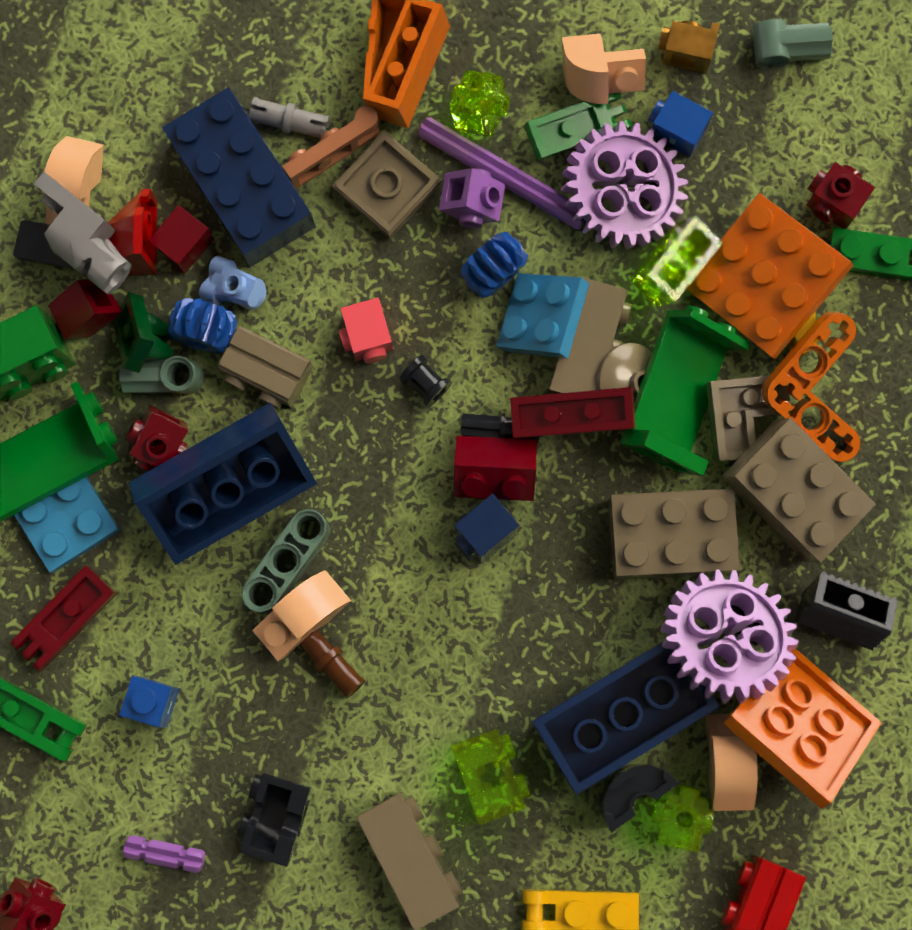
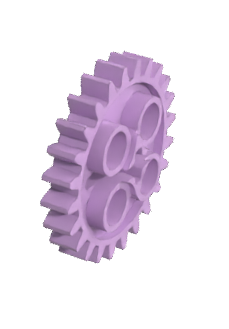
M620 121L615 126L614 131L606 123L600 129V134L594 129L591 130L586 136L587 141L581 139L575 145L577 152H572L566 160L572 166H568L562 172V175L572 181L567 182L561 189L563 192L572 193L573 197L565 203V207H577L578 212L573 216V222L581 219L587 222L582 231L584 234L594 228L597 231L595 242L599 243L608 236L610 237V248H615L622 239L626 250H630L635 246L636 240L641 247H645L650 243L651 238L657 241L663 237V230L668 232L676 225L672 218H678L683 214V210L676 204H682L687 200L688 196L678 190L688 184V180L677 178V173L685 168L684 164H673L671 160L678 152L677 150L665 152L663 148L667 142L666 138L661 139L657 143L653 141L654 129L651 128L645 135H641L639 123H635L629 132H627L624 121ZM636 159L646 164L648 173L638 169L635 163ZM598 160L605 161L610 166L611 174L605 173L599 168ZM646 182H655L657 184V187L653 185L644 184ZM592 184H594V185H596V186H606V187L603 188V189H594L593 186H592ZM639 197H643L651 203L652 212L642 208ZM601 198H607L613 203L614 213L605 210L602 206Z
M715 570L710 580L704 573H701L696 579L695 584L688 580L682 587V592L677 591L671 599L673 605H669L664 612V616L669 620H665L661 631L670 636L666 637L662 647L674 649V652L667 660L669 664L681 663L683 666L677 674L678 678L689 674L693 677L690 685L691 690L703 684L706 686L705 698L707 699L715 691H720L722 703H727L733 693H735L739 703H744L748 699L749 693L758 700L765 693V689L772 692L779 685L778 680L782 681L789 674L790 671L787 667H790L796 660V656L790 651L795 649L799 641L788 636L793 633L797 626L793 623L784 622V619L791 610L790 608L778 609L776 607L781 598L779 594L770 598L765 595L768 588L767 583L762 584L757 589L753 587V575H749L744 582H740L736 570H733L727 580H724L720 570ZM731 605L741 608L745 616L734 613ZM694 619H701L706 622L709 630L699 628ZM755 622L761 624V626H755L752 628L749 627L745 629L748 625ZM742 631L737 638L733 636L737 632ZM722 633L726 636L718 640ZM750 641L760 644L764 653L755 651L751 647ZM711 643H713V644L711 645V647H708V648L703 649V650H701V649H699V648L697 647V646H701V645H706V644H711ZM713 655L724 658L729 668L719 666L715 662Z

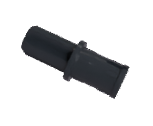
M466 413L461 418L460 433L462 436L513 438L512 417H505V413H500V416ZM539 436V437H527V438H513V439H532V440H537V444H538V443H539V438H540V436Z

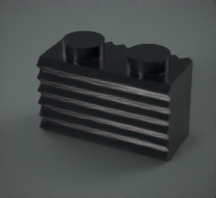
M824 571L802 592L796 622L873 651L874 647L876 648L877 645H880L881 641H884V638L886 639L887 636H890L898 602L895 597L890 599L887 594L882 596L880 592L874 593L872 588L866 590L864 586L859 587L857 583L851 585L849 580L843 581L841 577L836 579L833 574L828 576L826 571Z

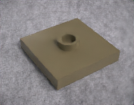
M383 131L332 185V189L387 238L391 239L442 184V179L386 131Z

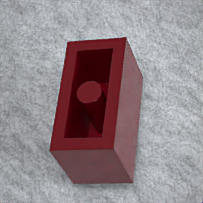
M457 436L453 497L486 499L493 493L500 500L534 501L537 440Z

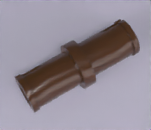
M318 630L312 632L299 644L304 652L315 662L314 669L319 674L324 672L340 689L346 699L352 696L365 683L366 680L363 677L361 678L342 657L343 651L338 646L333 647Z

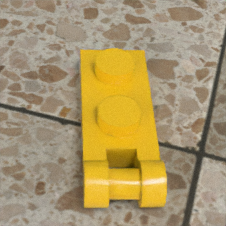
M522 890V903L526 904V919L522 920V930H639L638 892ZM543 904H555V920L543 919Z

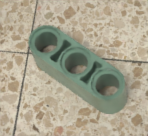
M305 509L298 512L257 566L242 589L244 604L249 609L259 614H270L273 611L272 607L295 587L330 536L328 522L319 512L313 509ZM308 520H316L321 525L319 535L311 540L302 538L300 534L302 524ZM286 552L294 553L297 558L295 568L287 573L280 572L277 568L279 556ZM261 585H269L273 591L271 601L267 605L257 606L253 599L255 590Z

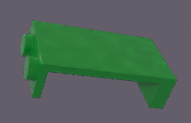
M686 306L685 310L667 311L634 402L636 428L625 429L620 444L679 474L704 476L709 461L692 453L691 450L708 405L706 382L717 380L727 350H748L750 342L738 336L737 329L733 326L712 321L708 318L709 313L695 306Z
M78 381L71 384L78 403L0 443V522L119 460L113 447L118 442V439L107 421L102 423L99 415L105 411L94 391L87 394Z

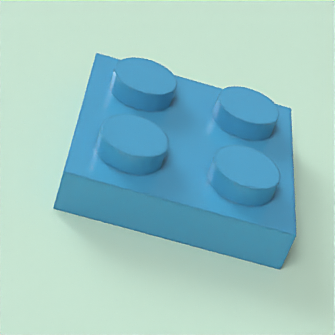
M518 273L496 347L505 352L568 359L590 283L581 277Z
M88 477L15 514L16 519L46 568L52 574L121 531Z

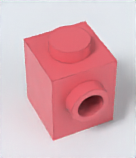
M379 297L341 308L346 328L339 329L345 352L353 350L356 361L364 359L365 363H374L387 358L386 352L393 351L394 349Z

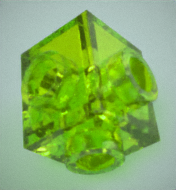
M466 70L460 84L455 85L452 90L451 103L449 105L456 131L492 137L501 117H505L509 110L510 96L505 91L502 76L489 72Z
M678 784L675 790H670L664 794L663 798L655 800L651 822L658 823L655 834L657 843L699 853L702 835H710L714 819V810L708 809L709 801L705 797L700 796V789ZM680 812H689L685 820L679 821L676 819Z

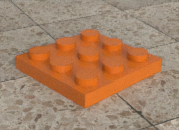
M759 192L689 277L683 287L775 360L854 265L849 259Z
M795 648L790 652L796 656V660L790 667H787L790 671L789 674L782 681L778 680L779 685L772 692L765 689V693L758 700L749 693L748 699L744 703L738 702L724 721V724L820 809H823L832 802L882 722Z

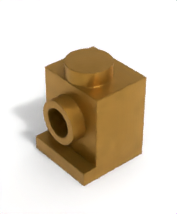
M673 21L671 28L663 26L658 50L665 51L662 64L707 74L720 24L712 22L710 29L703 28L694 21Z

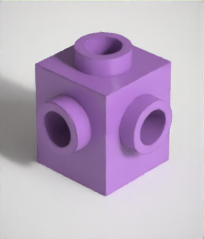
M478 168L445 173L439 211L459 219L461 226L472 229H479L482 227V224L499 222L505 184L492 178L490 172Z

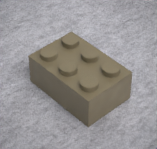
M791 417L775 420L721 476L806 562L821 563L876 505Z
M734 489L615 494L610 496L608 512L613 580L699 576L701 573L708 576L713 575L715 570H720L722 575H728L733 570H736V572L740 570Z

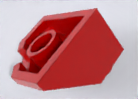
M142 189L108 222L116 230L109 238L110 242L123 258L131 264L128 275H156L157 248L151 244L150 238L157 231L158 200L151 189Z

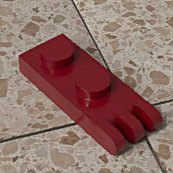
M85 565L11 641L10 645L15 650H18L29 640L31 644L24 650L21 656L28 662L41 652L43 655L32 666L40 673L100 613L117 593L90 566Z

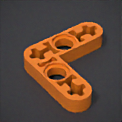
M830 311L817 319L769 375L762 386L761 393L763 400L783 419L791 417L830 458L835 461L845 462L851 460L860 449L859 435L811 392L812 388L849 347L856 335L855 322L851 317L844 313ZM831 322L836 324L842 322L839 330L843 333L841 337L836 338L832 336L824 344V346L830 348L828 353L824 348L813 343L816 338L819 341L825 342L831 334V330L828 328ZM805 351H815L818 356V365L811 372H803L799 367L800 356ZM778 384L782 386L789 384L786 389L787 393L799 402L792 406L788 401L781 398L775 401L778 395L774 390ZM809 407H817L821 414L819 423L813 428H805L801 421L803 412ZM829 429L834 434L844 437L843 441L847 445L843 451L838 448L834 449L836 446L835 442L823 433Z

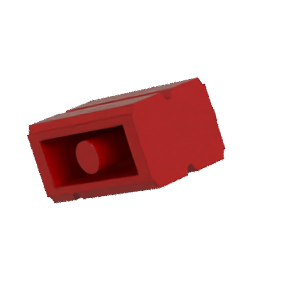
M753 855L752 861L745 860L740 868L736 884L742 887L736 902L729 900L721 924L726 925L725 930H787L807 877L757 855Z

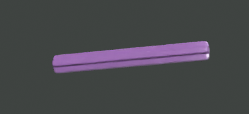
M427 117L420 125L418 135L423 140L471 168L490 172L492 178L505 184V188L571 227L579 230L586 221L584 219L573 222L572 218L578 212L577 207H565V203L569 200L568 197L431 117Z

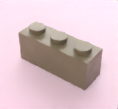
M582 277L590 283L569 357L568 359L558 358L549 394L598 390L597 376L601 362L611 349L621 344V341L614 339L618 325L626 327L632 304L625 302L627 289Z
M402 791L356 817L414 930H418L460 907L457 896L463 893L461 886L452 870L446 874L444 873L438 861V858L443 856V852L433 833L425 836L418 822L424 816L414 796L406 799Z

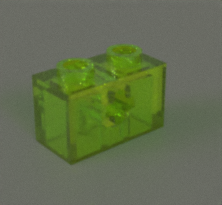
M696 216L679 221L667 233L629 281L656 307L676 302L723 242Z
M496 728L451 745L479 825L526 808L523 799L531 795L523 773L514 775L509 759L515 758L516 754L508 733L500 736L499 730ZM490 762L493 763L495 768L502 767L504 770V774L499 776L500 785L492 787L490 781L483 782L480 775L486 772L485 764Z

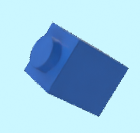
M672 90L666 102L658 100L648 121L653 123L654 139L660 141L666 138L667 146L690 158L708 128L713 112Z
M132 675L119 716L158 728L168 727L180 688Z

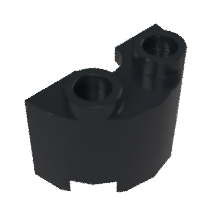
M648 764L629 765L616 771L606 782L600 797L601 816L607 829L612 833L635 816L633 805L638 797L648 795L650 798L657 800L680 782L668 771Z
M268 773L256 774L249 792V798L255 799L252 815L248 813L243 815L237 837L243 838L240 853L287 867L292 858L296 838L300 836L310 802L308 796L312 787Z

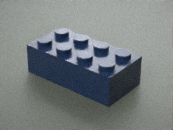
M229 87L162 127L171 145L250 267L316 227L308 207Z
M270 402L130 481L128 484L137 508L174 564L177 565L315 486L317 482Z
M664 641L531 721L576 795L720 707L713 695L709 699L705 698L706 686L700 684L694 690L690 689L693 680L690 674L682 678L677 677L678 672L683 666L681 663H668L667 660L674 652V649L663 648L662 643Z

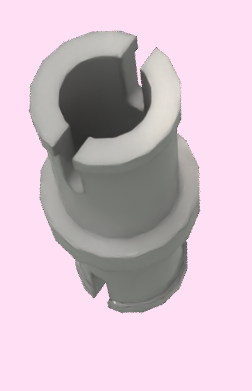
M257 97L253 98L251 103L253 108H250L249 118L252 122L281 128L282 133L291 134V131L317 138H321L326 133L330 120L329 115L297 109V105L293 103H288L285 106L261 100Z

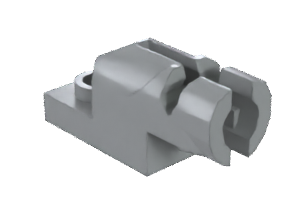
M43 172L34 185L44 193L40 200L58 214L44 234L51 249L79 273L87 275L88 279L106 294H112L124 282L131 269V264L123 258L109 240L116 230L52 177Z

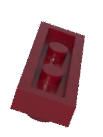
M632 387L510 398L513 438L636 428Z

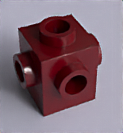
M834 162L828 173L820 169L807 188L813 195L806 206L812 209V213L819 220L829 224L833 222L840 228L847 229L875 187L863 180L862 175L853 167L848 165L841 166Z
M150 405L142 421L138 419L133 421L125 438L126 441L130 442L128 449L129 454L134 456L132 461L141 468L150 471L185 451L187 443L183 442L189 430L186 422ZM156 439L162 440V441H161L160 443H158V444H152V443H151L152 441H154V440H156Z
M15 877L8 891L0 899V930H53L58 925L66 904L54 894L56 888L47 881L34 877L31 882Z

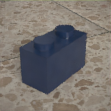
M492 493L454 525L457 535L454 538V544L469 562L476 558L480 564H483L518 535L520 525Z

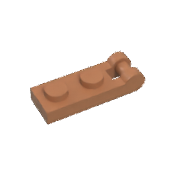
M371 106L360 107L355 113V120L341 129L333 128L321 136L319 143L308 150L300 149L294 152L282 168L295 189H298L376 139L380 133L376 110Z

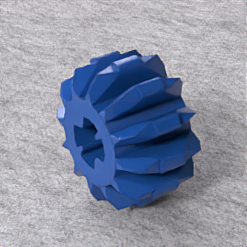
M502 232L487 240L484 245L468 258V261L462 266L461 276L466 280L467 286L473 292H476L481 298H486L502 289L505 284L520 272L526 265L528 254L522 249L523 246L516 238H513L508 232Z
M184 298L181 301H177L174 310L171 311L168 321L170 323L168 332L174 341L181 342L183 346H189L194 350H202L206 353L214 352L219 354L225 352L226 348L229 347V343L236 332L238 321L235 315L223 306L215 305L211 301H202L199 298L195 300Z

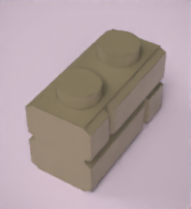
M239 326L217 368L225 375L223 382L241 392H245L246 388L249 387L261 393L258 397L260 401L265 404L271 402L272 406L279 410L282 404L292 409L313 370V365L310 360Z

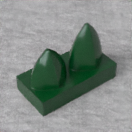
M128 292L120 308L122 312L116 316L113 324L124 369L139 373L145 360L165 359L174 355V351L159 338L170 336L168 332L169 325L157 316L147 312L142 295Z

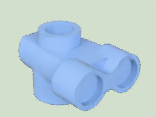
M215 256L209 264V276L201 284L199 295L202 300L211 301L216 305L226 301L238 304L248 310H253L260 307L264 302L266 287L263 280L236 268V263L233 260Z

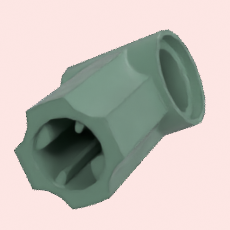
M769 19L758 22L752 27L755 65L759 69H768L767 65H772L773 68H780L787 65L790 61L829 59L832 54L833 36L829 23L787 25L784 20Z
M173 356L161 360H145L139 373L124 369L122 362L119 382L124 394L180 393L189 395L201 389L204 384L205 375L202 367L195 361L182 356ZM187 365L190 370L189 380L184 385L178 386L175 380L176 372L182 366Z

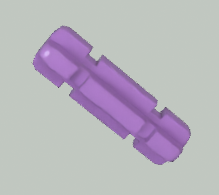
M135 835L127 837L123 849V856L125 858L137 861L144 858L146 863L174 869L181 866L184 871L193 873L200 872L205 861V852L203 850L191 847L184 850L182 845L153 839L147 842L146 838Z

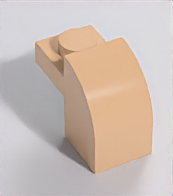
M601 34L562 37V67L565 85L569 92L578 99L589 103L608 104V95L611 93L645 90L646 56L644 49L604 52Z
M66 136L52 150L45 173L89 207L90 191L101 181L104 145ZM46 205L45 224L50 225L58 214Z
M325 570L310 577L272 607L273 611L252 631L275 659L280 661L312 632L326 625L351 600Z
M707 714L705 729L710 755L708 785L712 811L754 810L758 783L757 752L724 724V721L730 714Z

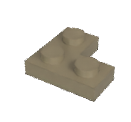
M769 375L706 382L715 462L739 459L756 441L754 417L779 415L766 404L762 397V386ZM778 384L774 390L778 393L775 401L781 398L790 403V396L786 391L788 385L782 386Z

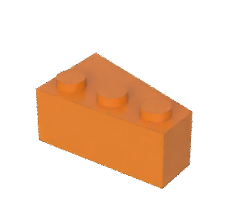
M372 0L371 18L368 21L370 35L369 49L366 52L363 99L367 106H371L376 110L378 120L409 128L450 28L442 4L429 0Z

